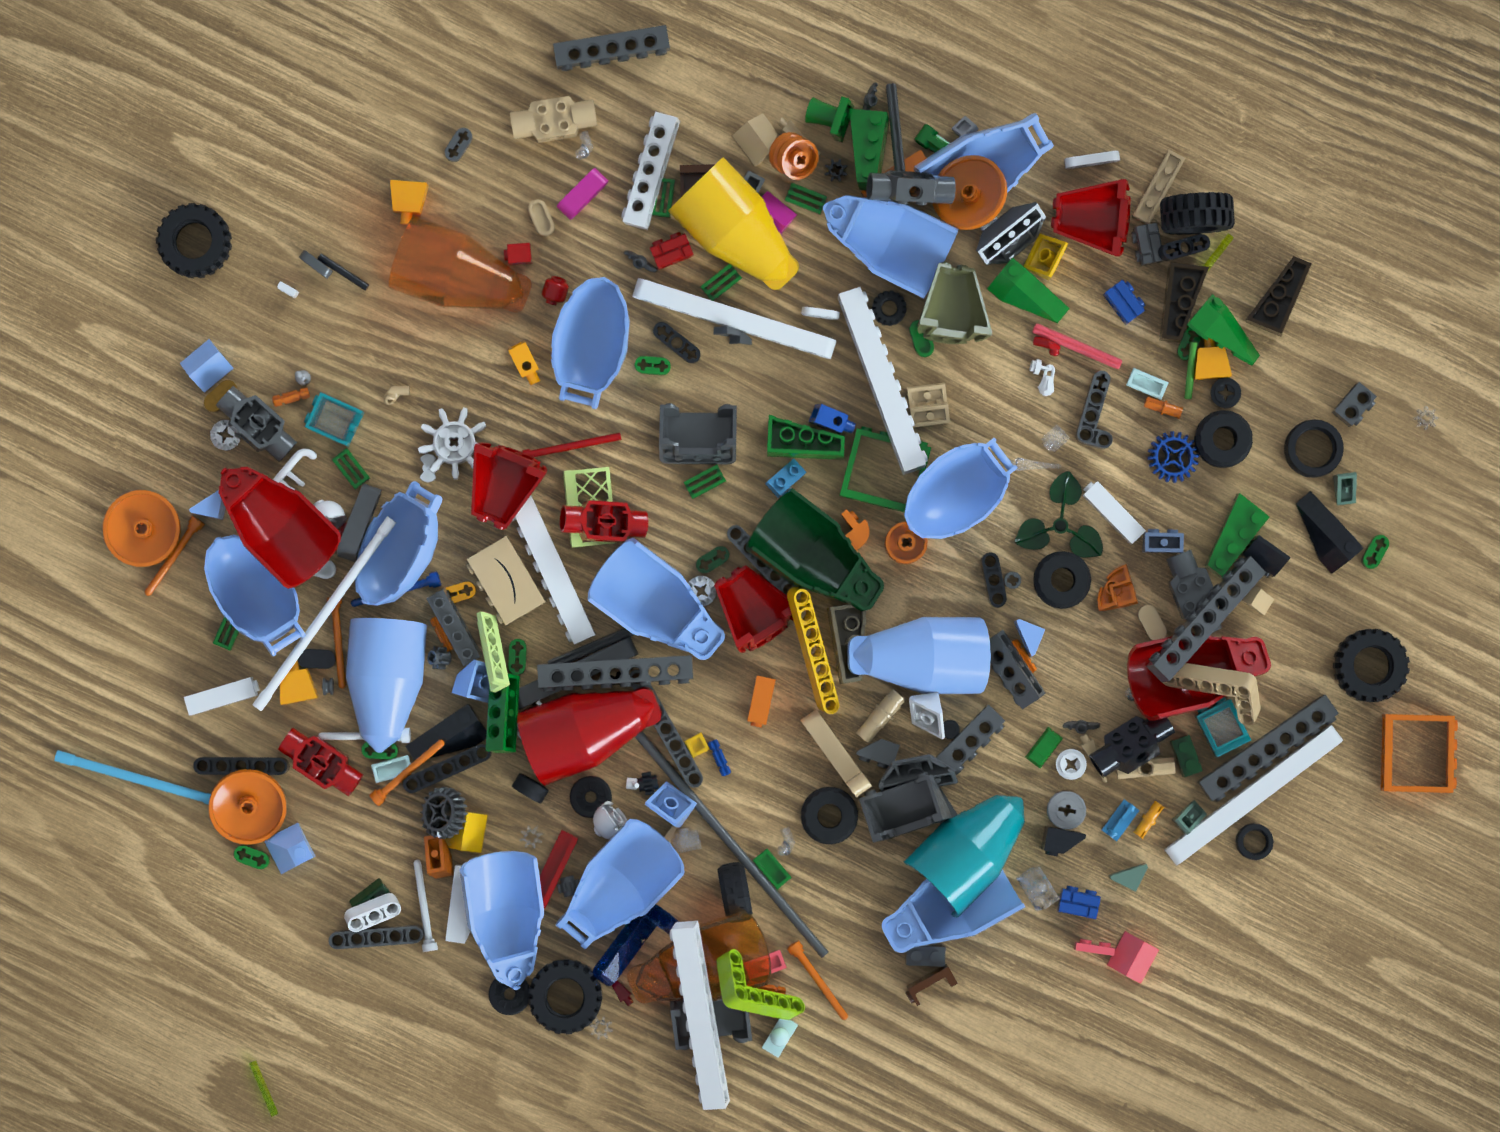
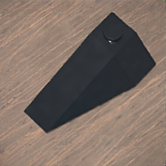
M1311 491L1296 503L1317 557L1331 574L1364 549Z
M467 704L405 747L413 759L416 760L438 740H443L444 746L430 757L433 758L476 746L486 739L487 730L471 705Z

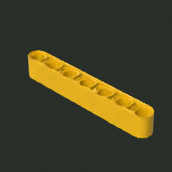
M795 586L789 589L787 598L816 705L821 711L827 714H834L839 709V700L812 600L807 590ZM801 592V598L796 600L797 594ZM805 610L806 615L804 618H801V614ZM810 628L811 633L809 636H806V631ZM815 646L816 651L811 655V649ZM820 664L821 668L816 673V667ZM825 682V688L821 690V685ZM830 700V706L826 708V702Z

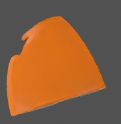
M1127 564L1113 570L1106 577L1108 581L1103 588L1100 587L1097 600L1099 611L1138 604Z

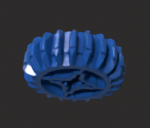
M1171 431L1168 438L1165 432L1162 434L1164 440L1158 436L1156 437L1158 444L1155 442L1151 443V446L1155 449H1148V452L1153 454V456L1147 457V460H1153L1154 463L1148 466L1149 468L1156 467L1152 472L1153 474H1156L1158 471L1160 472L1158 479H1162L1165 475V482H1169L1170 477H1172L1173 483L1177 482V477L1182 482L1184 481L1183 474L1187 478L1191 477L1188 470L1191 472L1196 471L1192 465H1198L1199 462L1193 459L1198 458L1199 454H1193L1197 447L1191 448L1190 446L1194 443V440L1186 442L1189 437L1188 435L1181 439V432H1178L1175 437L1174 431ZM1166 442H1178L1183 446L1178 450H1174ZM1162 447L1165 453V460L1160 464L1158 453ZM1187 450L1188 463L1185 467L1181 456ZM1180 451L1177 455L1178 457H1176L1177 461L1172 460L1166 463L1170 457L1169 453L1174 454ZM1172 464L1179 468L1181 472L1172 473L1164 468Z

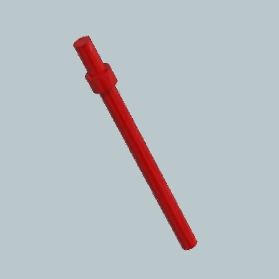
M620 433L535 450L525 449L522 452L534 458L622 439Z

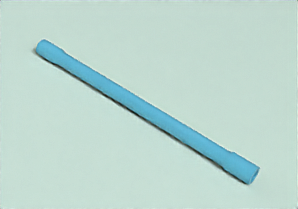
M58 750L56 752L54 760L56 762L81 767L209 805L211 793H204L126 771Z

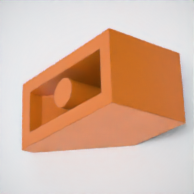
M431 835L425 836L427 874L435 879L453 876L452 856L446 840L439 839L438 837L434 838Z

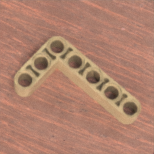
M1185 663L1170 681L1163 682V684L1169 687L1235 697L1238 720L1246 726H1252L1255 723L1261 709L1257 680L1250 673Z
M816 709L801 719L805 728L856 798L872 787Z

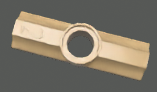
M1174 757L1151 759L1147 762L1150 764L1151 770L1146 774L1141 772V766L1129 774L1116 770L1117 779L1175 774Z

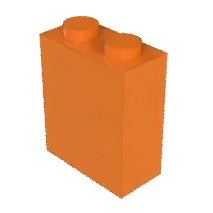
M762 676L756 677L747 720L751 722L750 726L762 728V724H767L776 679Z

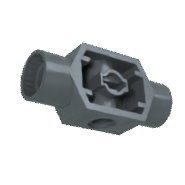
M892 170L885 173H869L866 186L868 200H894L898 204H908L909 201L916 202L915 204L927 205V202L952 204L956 190L954 177L938 176L927 172Z
M233 386L216 404L230 418L229 427L257 452L266 450L280 462L297 443L283 430L285 421L256 395L247 398Z
M1192 550L1166 559L1173 576L1168 585L1182 619H1186L1192 611H1196L1199 608L1198 603L1205 597L1207 598L1211 594L1210 590L1213 588L1207 569L1198 568ZM1216 600L1215 606L1218 608L1219 602ZM1203 614V619L1207 622V616ZM1221 624L1216 628L1215 631L1222 629Z

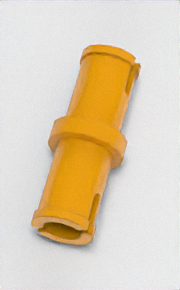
M1154 801L1146 815L1143 814V819L1133 833L1143 839L1150 827L1156 824L1155 820L1165 807Z

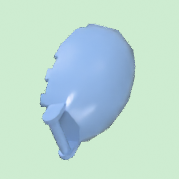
M606 277L588 279L574 289L573 294L560 311L552 334L551 363L552 368H554L556 381L561 385L559 400L581 403L591 406L592 409H597L601 392L607 389L620 372L628 351L630 320L627 304L618 285ZM568 387L593 393V399L567 392Z
M995 438L986 444L972 443L955 447L938 457L919 475L907 496L904 516L909 530L921 538L943 539L965 532L983 521L997 507L1008 487L1010 474L1018 467L1013 465L995 442L997 441ZM988 447L992 449V451L995 453V455L999 458V460L1002 462V464L1008 471L1005 472V470L998 463V461L995 459L992 453L988 450Z
M416 481L410 483L405 494L399 492L394 494V498L390 502L386 501L381 508L383 509L379 515L373 518L367 528L357 559L377 533L378 528L387 516L396 522L388 536L383 539L355 579L356 592L362 598L363 604L379 606L395 602L414 586L432 560L438 541V519L436 513L442 503V497L422 488ZM419 494L430 501L429 505L415 498L416 495Z
M233 534L222 538L216 537L212 545L206 550L204 570L209 591L222 615L239 633L253 641L263 643L272 657L276 655V652L298 638L305 637L304 631L297 623L300 609L295 588L288 589L284 587L243 546L239 536ZM294 628L296 630L286 638L271 646V642L281 638L291 629Z

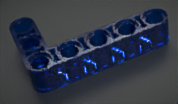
M655 904L647 914L631 920L630 923L624 926L595 965L592 972L593 976L606 986L613 985L656 927L670 936V930L676 922L680 921Z

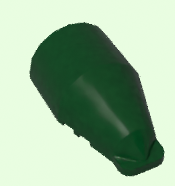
M793 488L785 492L765 513L746 545V551L791 585L851 604L860 611L871 609L884 589L883 580L872 572L860 553L856 552L850 539L840 529L841 526L838 522Z

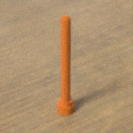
M192 515L188 521L189 528L146 588L145 595H152L193 534L204 527V522Z
M341 598L332 611L338 686L343 689L346 687L339 613V608H341L342 604Z
M438 740L385 787L378 790L375 789L370 793L369 796L372 801L378 806L384 803L386 795L444 746V741Z
M797 940L787 948L788 952L799 959L840 1018L846 1020L848 1014L803 953V945Z

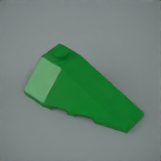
M1014 258L1007 263L987 288L1001 302L1013 305L1055 323H1058L1070 309Z
M1213 294L1187 324L1205 340L1210 338L1216 341L1218 347L1230 349L1232 355L1251 366L1260 356L1228 307L1220 298L1215 297Z

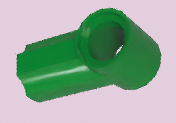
M924 124L914 138L916 143L925 149H930L934 153L950 144L939 136V133L927 124Z

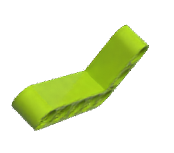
M731 949L717 958L716 963L722 1000L728 1008L784 1020H790L804 1012L805 1005L799 997L747 986L742 956L736 949Z

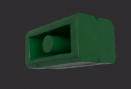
M1187 734L1169 741L1182 777H1188L1203 771L1201 764L1198 762L1199 759L1190 735Z

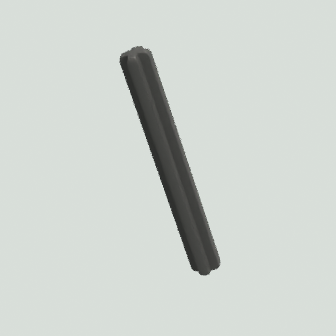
M892 83L886 85L894 169L895 171H905L896 84Z
M623 628L548 661V664L573 662L629 638L634 634Z

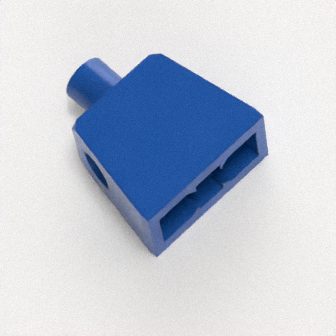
M815 404L809 419V423L835 433L846 431L852 434L856 423L847 420L849 415L823 404ZM834 418L837 419L836 425L833 422Z

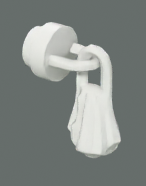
M1040 359L1032 360L1030 371L1033 374L1038 375L1040 370L1044 371L1043 378L1038 386L1039 392L1043 396L1051 395L1054 392L1055 367L1050 364L1042 366V360ZM1048 371H1051V376L1047 375Z

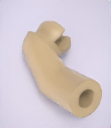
M392 386L384 395L385 404L392 405L399 396L410 395L409 386Z

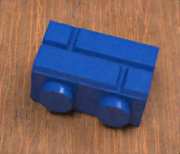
M1121 280L1106 291L1103 296L1123 323L1127 325L1145 311L1143 307L1146 305L1140 297L1136 298L1132 293L1134 291L1132 285L1128 281L1124 282V280Z
M1067 885L1066 889H1061L1057 911L1096 919L1101 897L1097 895L1096 891L1086 889L1085 893L1079 892L1077 887Z

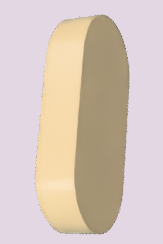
M539 199L531 201L528 206V212L537 233L544 237L550 236L555 230V224L545 202Z
M1151 605L1141 607L1138 611V618L1147 636L1152 641L1165 638L1167 630L1157 610Z

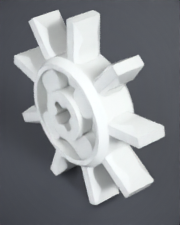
M463 407L457 422H449L446 412L442 408L439 409V417L443 425L437 430L429 425L422 424L421 429L425 433L434 436L433 444L423 445L418 448L420 454L435 451L438 459L431 466L430 471L433 474L439 470L444 462L452 465L454 480H458L459 464L468 462L473 469L474 459L471 456L477 443L475 442L474 435L483 431L486 424L481 422L473 428L465 425L464 422L468 414L467 408ZM451 440H453V441L458 440V441H457V442H458V446L456 447L455 445H453V446L451 447V442H450V441H451Z

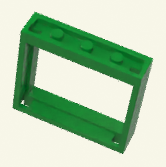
M861 426V429L857 428L839 496L904 513L906 504L847 489L861 436L891 443L887 432L880 431L878 434L872 432V428ZM921 441V444H919L920 449L925 451L927 459H929L931 447H928V443ZM928 461L925 468L919 470L918 477L926 469Z

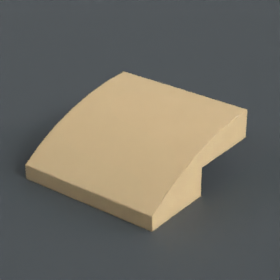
M945 382L907 387L910 415L915 425L912 426L913 428L950 423Z

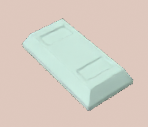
M1133 368L1126 386L1162 400L1169 382Z
M406 755L372 764L375 782L379 783L394 779L411 764L409 756Z

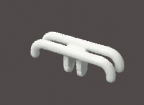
M303 448L298 450L272 480L295 490L283 480L288 476L299 486L303 487L305 483L293 474L291 470L302 457L307 456L314 460L317 458V454L310 449Z

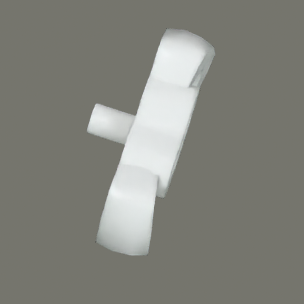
M428 453L420 457L424 464L422 467L424 472L420 475V479L427 483L436 479L435 473L433 474L430 471L432 464L436 461V457Z

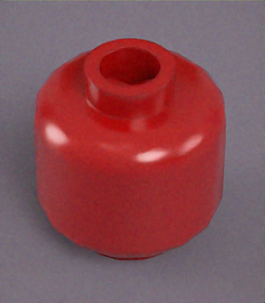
M551 276V278L545 280L542 297L546 299V303L556 306L557 303L565 301L569 289L566 280L558 276Z

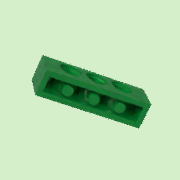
M508 674L510 685L496 693L490 691L489 686L486 751L516 752L520 676Z

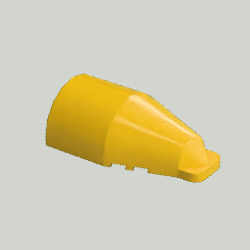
M724 157L668 210L708 253L763 281L773 290L782 288L799 270V263L790 254L773 222V217L770 215L764 199Z

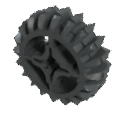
M441 787L435 788L434 791L429 792V796L424 797L426 802L421 804L423 810L420 813L423 814V817L420 820L424 822L422 827L427 829L426 833L431 834L434 838L447 839L453 838L454 835L459 834V830L464 829L462 823L467 822L464 818L468 814L465 812L468 806L463 804L466 799L461 797L462 793L457 792L454 788Z

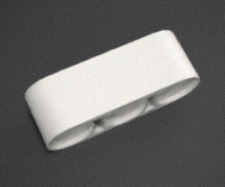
M387 893L348 909L344 914V919L350 931L359 932L397 916L401 911V906L394 894Z

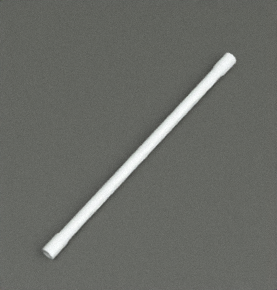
M388 516L385 518L377 533L306 630V636L299 640L269 684L252 704L254 707L262 711L267 705L275 690L383 539L396 524L394 520Z

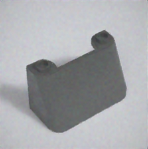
M674 404L660 405L659 459L661 462L666 464H732L736 461L737 405L724 404L718 408V413H679V408Z
M927 772L916 775L917 779L912 782L878 793L875 790L864 793L865 797L859 798L873 843L885 841L952 818L950 809L932 774L928 775Z
M720 984L710 985L718 1036L732 1035L733 1039L738 1043L752 1041L749 1012L728 1008L723 1003ZM678 989L672 991L669 995L676 1050L690 1049V1033L686 1030L687 1016L683 1012L684 999Z

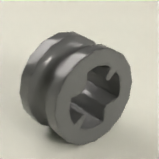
M1009 572L1004 577V584L1010 589L1018 588L1021 584V577L1016 572ZM1010 575L1018 578V582H1015L1016 585L1014 586L1007 582V579H1010Z
M323 678V695L327 693L334 695L333 678H330V680Z

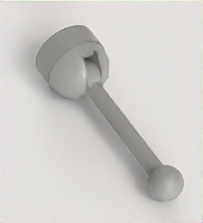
M306 370L296 371L295 380L299 385L305 386L310 383L311 375Z

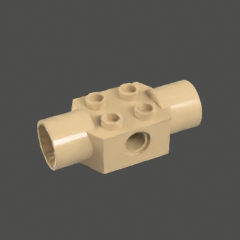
M570 96L533 101L528 110L510 112L514 139L534 136L538 143L573 138L577 136L579 129L597 126L593 99L574 102Z

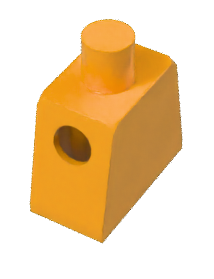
M390 180L393 212L401 214L400 224L412 225V216L422 214L428 184L425 182Z
M1210 338L1208 340L1204 339V348H1197L1194 380L1232 377L1225 347L1221 349L1216 347L1214 340Z
M524 340L508 348L521 377L526 376L530 386L541 381L536 372L539 370V367L526 341ZM526 361L530 364L528 369H525L523 363Z
M298 660L280 683L281 705L319 698L309 670H300Z

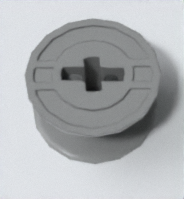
M1061 791L1055 793L1050 798L1047 804V815L1055 826L1061 829H1073L1084 821L1086 805L1078 794L1071 791ZM1066 805H1069L1070 809H1074V814L1067 813L1064 815V812L1058 811V808H1066Z

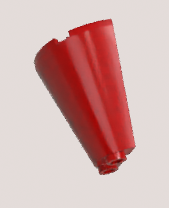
M1120 179L1057 193L1056 198L1053 199V209H1056V216L1051 219L1053 232L1108 254L1121 256L1124 252V247L1121 246L1123 242H1127L1130 224L1131 196H1127L1126 192L1130 190L1128 181Z
M476 443L474 446L471 515L476 516V519L481 522L492 521L494 523L493 526L498 529H507L547 473L546 466L542 465L541 467V462L537 459L506 446L498 445L491 447L490 443Z
M745 565L742 568L737 567L731 572V577L718 579L714 585L735 646L741 653H744L745 649L753 651L767 644L788 628L787 625L790 619L794 621L787 595Z

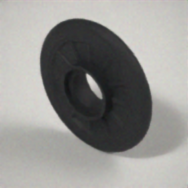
M586 776L579 779L570 791L572 808L577 814L585 818H593L595 811L603 803L612 801L610 787L603 779L596 776ZM590 791L596 794V800L592 803L587 802L585 799L586 793Z
M494 979L488 993L492 1007L504 1015H515L523 1011L528 1005L529 984L527 981L524 980L520 985L521 988L514 990L515 997L508 1000L505 998L504 992L511 987Z

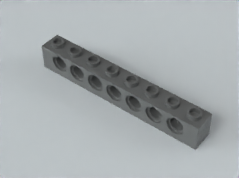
M1251 556L1239 558L1234 563L1235 567L1233 570L1223 575V581L1220 584H1216L1210 590L1211 594L1198 603L1199 608L1196 611H1192L1186 617L1187 621L1174 630V636L1171 639L1165 640L1161 645L1163 648L1149 658L1150 662L1146 667L1162 683L1170 681L1265 575L1266 572ZM1240 573L1243 576V581H1241L1239 578ZM1228 587L1231 589V595L1227 592ZM1216 600L1219 602V608L1215 606ZM1203 614L1207 616V622L1204 621ZM1192 627H1193L1194 630H1195V635H1194V636H1193L1192 633H1191V628H1192ZM1179 641L1183 643L1182 649L1179 647ZM1167 654L1171 657L1170 663L1167 661Z
M692 655L537 665L538 688L543 689V692H553L555 688L562 687V691H571L576 686H582V690L593 689V685H601V688H613L612 684H620V687H632V683H639V686H651V682H659V685H668L670 681L678 680V684L690 683L689 680L694 679ZM672 665H676L679 668V672L675 676H671L668 673V668ZM653 666L658 667L660 670L659 675L656 677L649 675V669ZM634 667L640 670V675L637 678H632L629 674L630 670ZM613 669L621 671V676L618 679L611 678L610 673ZM594 670H600L602 673L601 678L597 681L591 678V673ZM575 671L582 673V679L578 682L572 679V674ZM556 672H561L563 675V680L559 683L553 681V675Z
M1321 695L1201 778L1197 783L1210 801L1216 800L1218 802L1226 796L1225 792L1229 789L1234 791L1240 787L1242 780L1245 778L1250 780L1258 774L1256 772L1261 767L1266 769L1273 764L1272 760L1274 758L1285 756L1289 753L1288 749L1293 745L1297 747L1305 742L1303 738L1307 735L1313 736L1318 733L1320 726L1325 723L1329 725L1336 720L1335 716L1339 713L1328 697ZM1315 711H1318L1321 715L1318 722L1312 720V714ZM1299 722L1305 725V730L1302 733L1296 730V725ZM1283 733L1289 735V741L1286 744L1280 741V736ZM1267 744H1271L1274 749L1270 755H1267L1264 751ZM1251 755H1255L1258 758V762L1254 766H1251L1248 762ZM1235 766H1240L1242 769V773L1238 777L1233 774ZM1219 777L1226 779V785L1222 788L1217 785Z

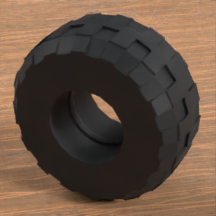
M1220 410L1210 413L1201 420L1195 432L1194 442L1197 447V453L1205 462L1214 467L1228 468L1239 464L1247 457L1252 447L1253 434L1249 423L1241 415L1233 411ZM1226 428L1231 431L1234 437V444L1231 449L1221 450L1216 447L1213 441L1215 430Z
M1066 551L1054 552L1044 557L1037 565L1033 577L1034 588L1039 598L1047 605L1059 609L1070 608L1078 605L1087 596L1091 586L1090 570L1084 560L1076 554ZM1059 568L1067 569L1073 576V585L1065 592L1056 590L1051 583L1053 572Z
M836 787L817 789L806 798L802 805V826L805 832L819 843L832 845L843 842L854 832L857 826L858 809L856 803L842 789ZM825 804L836 805L841 811V820L834 827H825L818 820V811Z
M739 862L723 864L717 870L726 919L731 921L747 919L753 912L745 866Z

